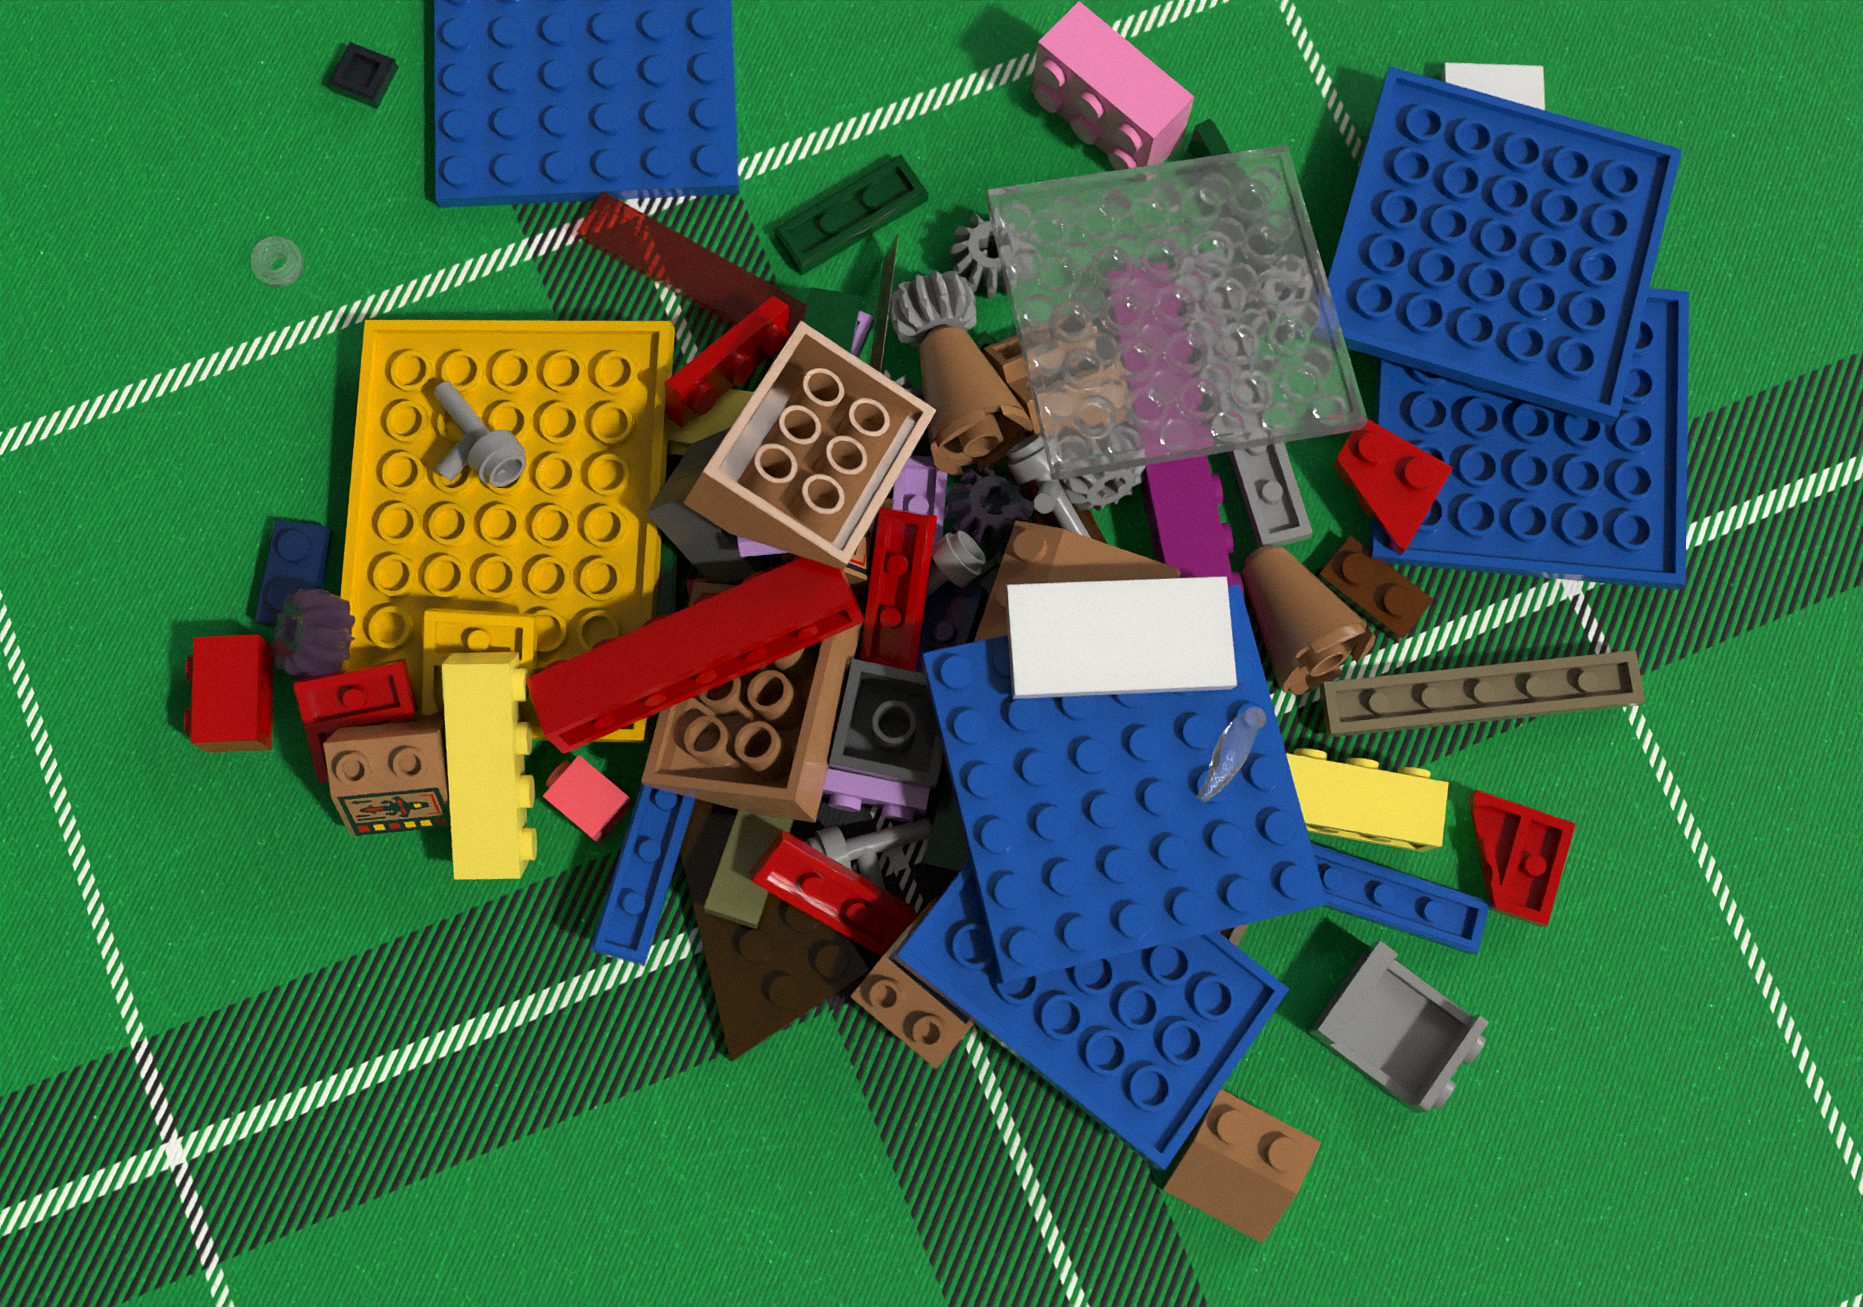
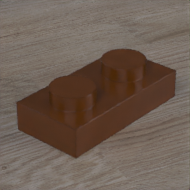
M1350 536L1317 578L1341 600L1399 643L1434 599L1385 561L1370 559L1371 551L1354 537Z

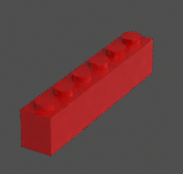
M797 555L792 562L771 571L753 573L745 578L742 584L724 592L701 596L693 602L692 606L669 616L661 615L651 618L643 624L642 628L622 637L601 640L592 647V650L569 660L554 661L546 665L542 672L526 678V682L544 736L565 754L865 622L844 570Z

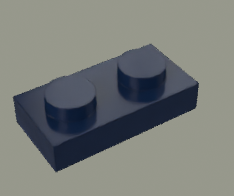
M281 520L275 521L255 621L261 626L313 632L333 534L327 526Z
M948 580L928 596L924 608L915 672L924 674L921 662L923 653L974 642L989 595L984 587L968 584L962 588Z

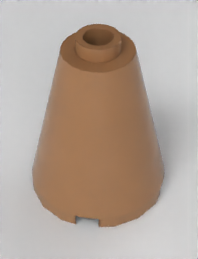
M942 325L932 329L919 346L924 402L936 409L927 426L930 455L934 465L941 472L961 475L964 474L961 466L977 464L979 471H984L1009 460L1006 452L1026 438L1025 433L1027 430L1030 432L1033 430L1029 415L966 330L950 325Z
M1269 545L1263 546L1252 552L1245 559L1244 563L1246 566L1241 572V579L1276 681L1284 693H1287L1288 689H1290L1293 695H1300L1319 688L1323 682L1335 680L1343 674L1338 665L1351 655L1356 663H1358L1372 648L1376 636L1369 625L1284 547L1272 548Z

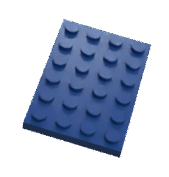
M970 858L893 957L1157 1170L1166 1169L1289 990L1288 987L1218 931L1000 984Z

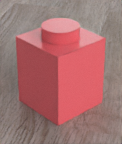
M580 755L572 763L568 760L564 761L552 772L546 782L549 789L543 795L551 805L598 845L634 806L632 800Z

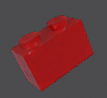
M260 635L194 637L193 654H189L186 659V677L189 685L192 686V706H187L185 710L184 728L187 737L191 738L190 743L207 753L272 750L274 646Z

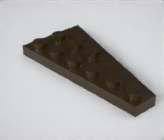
M656 727L651 729L652 738L654 736ZM696 799L680 854L730 1060L733 1063L869 973L870 970L849 937L770 892L757 929L704 912V906L739 809Z

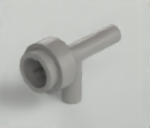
M446 381L439 384L434 390V396L465 435L436 466L437 470L447 479L453 480L469 464L484 483L501 487L515 481L525 470L527 464L524 447L509 430L500 429L490 432L451 382Z
M1039 432L1025 438L1006 452L1010 459L1007 466L1017 483L1022 484L1034 479L1039 488L1034 499L1035 509L1043 514L1052 511L1062 529L1091 538L1052 470L1063 459L1052 438L1046 439L1044 433Z
M959 530L956 534L947 533L933 545L932 557L936 564L931 560L926 598L948 580L958 587L964 588L982 573L981 567L986 563V558L977 543L965 532Z
M925 817L913 822H907L844 840L842 832L836 825L815 831L814 837L807 839L806 844L852 870L851 860L856 859L860 875L886 890L876 853L929 839L932 826L929 819Z

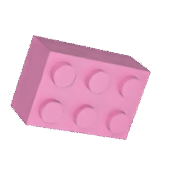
M1080 1L1038 41L1032 92L1038 103L1048 112H1057L1068 121L1074 133L1087 144L1094 143L1106 153L1109 161L1117 171L1126 176L1132 175L1143 184L1181 145L1194 96Z

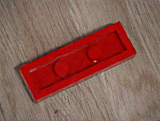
M773 295L665 381L666 412L668 418L683 428L696 416L706 414L714 406L716 400L734 385L738 386L744 383L752 371L768 357L778 355L789 340V305Z
M889 507L880 508L859 660L913 672L916 671L937 521L936 515Z
M784 830L780 831L750 870L751 882L882 957L917 918L915 907Z

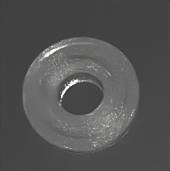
M267 237L255 246L251 257V267L255 276L263 284L270 287H284L293 283L301 275L304 267V257L293 241L283 237ZM277 259H287L282 267L275 270L271 269L273 262Z

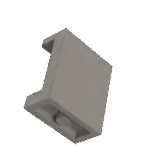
M1381 941L1375 942L1366 947L1307 1033L1414 1113L1428 1112L1431 1107L1438 1110L1448 1100L1456 1086V1083L1450 1079L1460 1064L1463 1062L1469 1065L1484 1047L1486 1038L1481 1034L1489 1022L1480 1015L1471 1016L1397 962L1395 958L1398 953Z

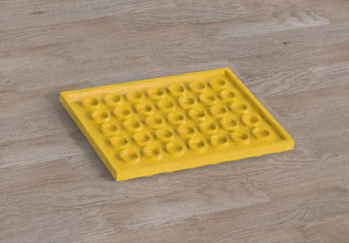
M365 320L334 672L405 658L418 711L406 722L445 719L444 708L431 715H422L424 611L429 608L538 615L536 669L529 673V677L542 672L546 665L554 661L572 659L592 650V647L601 640L622 637L642 628L643 624L649 619L657 617L662 530L646 511L664 486L666 479L669 418L666 412L665 381L672 377L675 327L671 321ZM446 381L451 382L490 432L500 429L509 430L524 447L527 464L525 470L515 481L501 487L484 483L469 464L453 480L447 479L437 470L436 466L465 435L434 396V390L439 384ZM529 691L528 701H521L522 722H530L532 740H548L543 734ZM651 716L592 742L649 743Z

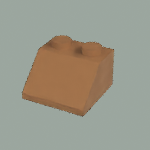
M1220 1089L1186 1138L1161 1190L1263 1243L1298 1193L1321 1142Z

